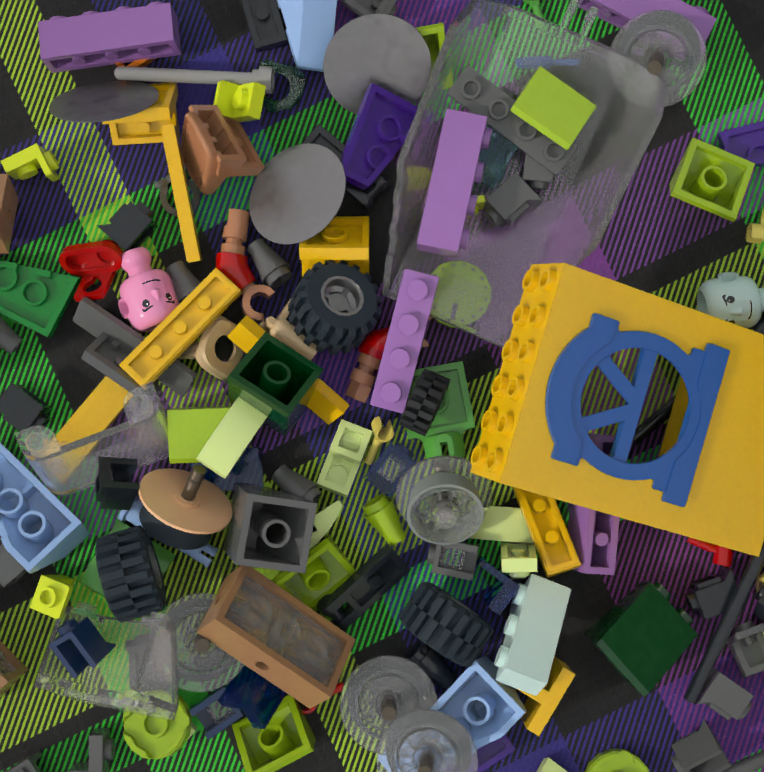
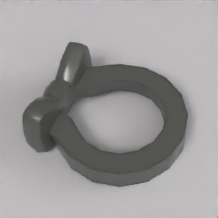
M168 174L165 178L155 182L154 187L156 189L160 188V201L163 208L168 213L178 216L177 210L171 207L167 200L168 184L171 182L170 174ZM187 178L188 187L193 193L191 204L194 212L200 202V193L194 182Z

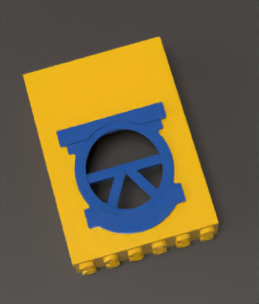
M567 263L531 264L522 281L524 291L520 304L517 305L512 315L513 328L510 338L502 349L503 362L501 369L492 383L491 393L493 396L489 410L482 417V434L479 444L473 449L471 455L472 468L470 473L504 485L759 557L764 541V334ZM641 348L630 383L610 356L612 353L623 349ZM659 354L666 358L681 375L659 456L648 462L626 463L656 358ZM597 366L623 397L625 404L582 417L581 396L583 387L589 374ZM619 422L611 453L608 456L593 443L588 432Z

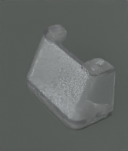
M153 382L134 388L126 395L123 406L127 422L71 443L68 441L58 442L52 430L40 425L15 433L20 450L50 492L55 495L66 496L94 486L99 472L98 456L137 459L138 466L136 469L169 457L167 411L159 390Z
M77 602L76 607L67 606L63 618L56 619L34 687L90 705L175 721L179 707L177 626L170 623L172 617L151 611L150 616H143L141 621L130 620L120 623L117 618L95 613L97 607L87 603ZM88 616L104 640L116 644V646L95 667L92 668L88 665L77 677L72 678L49 647V644L59 635L57 628L72 617L78 622Z

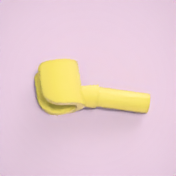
M764 207L759 224L749 223L747 227L746 241L749 243L760 244L764 241Z
M379 416L372 420L371 427L374 438L364 460L366 464L372 465L382 443L388 442L393 438L394 430L391 420L387 422L384 428H381L382 422Z

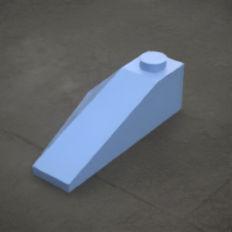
M276 0L278 8L281 9L287 28L286 35L296 69L324 72L325 52L330 40L334 36L337 0Z
M0 443L1 541L5 549L31 574L65 558L90 533L83 523Z
M487 656L475 660L471 667H468L427 711L449 718L460 728L466 740L467 754L503 737L527 712L514 687L496 681L498 668L494 666V663ZM432 726L417 727L408 732L400 740L395 754L396 764L401 772H418L421 752L425 747H432L435 750L433 771L460 758L458 747L452 737L445 731ZM389 752L384 758L393 767Z

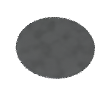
M388 14L364 15L345 24L330 40L323 62L324 78L334 99L354 114L358 113L366 89L371 83H375L414 104L424 92L429 81L431 72L429 49L422 35L407 21Z
M126 80L97 82L71 89L57 96L50 103L49 111L56 118L70 122L91 123L111 121L137 114L149 108L157 101L159 93L155 87L143 82Z
M310 143L289 147L274 156L265 165L261 173L258 174L250 195V215L257 231L266 239L278 244L303 242L321 232L337 214L345 194L346 178L339 158L328 148Z

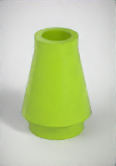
M385 493L372 498L362 506L365 512L363 517L390 546L401 542L407 536L402 528L393 500L388 499Z

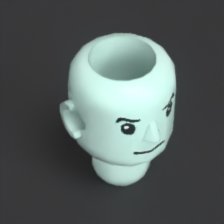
M723 272L718 274V278L706 280L701 284L697 293V309L705 314L748 329L758 323L761 312H764V287L758 288L755 281L747 276H739L736 272Z

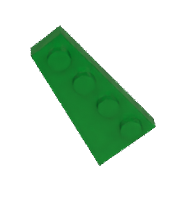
M0 260V313L48 338H52L80 284L81 278Z

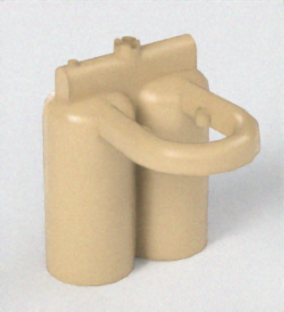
M290 299L276 319L272 316L267 317L266 321L262 320L259 326L268 334L311 361L318 352L316 351L317 345L311 343L310 346H307L303 343L306 337L303 334L297 336L294 332L296 326L286 320L290 314L288 311Z

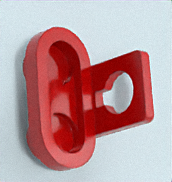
M104 240L75 244L63 249L59 257L62 268L72 275L83 276L73 296L76 302H80L84 297L90 300L106 297L114 276L122 264L123 251L115 241ZM96 279L100 280L102 284L98 289L86 292V289L94 284Z

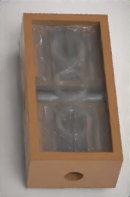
M242 565L225 577L197 630L198 634L309 709L332 697L356 640L254 568Z

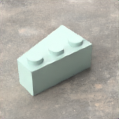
M531 574L524 585L518 584L503 634H505L504 642L500 646L494 662V666L498 667L496 681L537 696L547 685L571 593L570 588L535 574Z

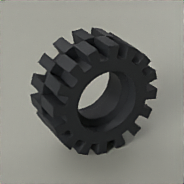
M425 368L412 391L399 425L426 436L444 399L451 379Z

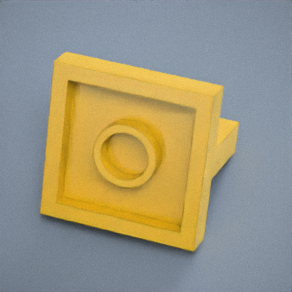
M177 83L149 84L155 87L159 93L157 101L152 106L128 117L102 122V125L109 124L113 145L163 142L160 128L170 124H174L177 127L180 140L176 102L179 95Z
M335 216L317 235L300 242L299 259L302 260V277L308 269H312L314 264L321 262L324 265L326 260H334L336 264L340 260L348 262V266L353 267L355 264L361 267L359 270L361 273L365 274L367 272L369 274V216Z
M555 656L547 685L539 694L534 696L521 691L529 696L524 704L527 712L521 719L525 727L537 736H540L576 675L565 662Z

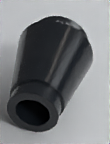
M421 640L414 643L405 655L404 660L409 664L408 669L442 689L446 688L455 677V672L451 670L442 656Z

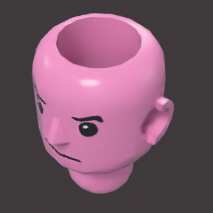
M145 247L133 248L122 254L121 267L128 273L129 278L122 282L120 286L121 299L118 300L122 317L124 319L128 318L132 328L140 333L153 331L180 304L170 275L164 270L151 268V253Z

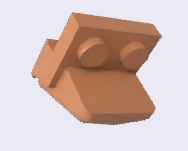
M190 105L188 107L189 112L185 114L180 148L187 173L201 193L204 195L213 194L227 177L258 176L265 166L239 121L223 117L217 105Z

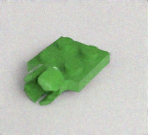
M463 361L426 367L428 370L451 379L450 384L426 436L406 428L408 440L417 439L423 443L426 461L429 465H444L441 450L443 445H447L450 463L464 459L466 451L463 433L469 429H475ZM425 368L416 369L409 398Z

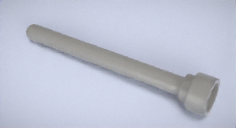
M119 66L114 70V75L119 80L217 84L218 81L224 80L237 85L256 82L266 86L265 94H273L275 88L274 66H259V69H253L252 72Z

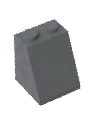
M235 482L231 503L233 513L231 521L227 526L224 550L234 564L305 573L317 503L269 487Z

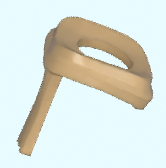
M219 316L201 334L199 342H193L177 360L197 359V362L204 370L222 381H227L229 374L241 361L244 351L232 342L234 350L229 360L223 362L216 356L215 343L222 335L228 336L236 327V324L223 316Z

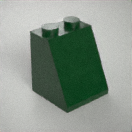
M265 332L227 378L229 401L234 403L240 397L267 415L264 424L286 437L303 415L324 369Z
M645 579L585 632V635L624 679L643 697L650 693L698 635L691 628V625L694 624L692 618L681 607L675 610L667 601L671 598L668 591L659 582L653 585Z

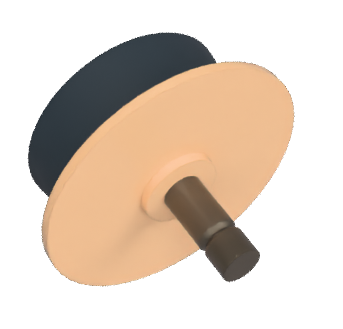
M194 465L191 472L172 468L157 469L147 473L139 484V497L143 503L139 512L141 525L154 539L177 549L193 550L205 546L210 541L212 533L223 530L231 521L233 513L231 503L223 491L204 478L206 469L200 465Z

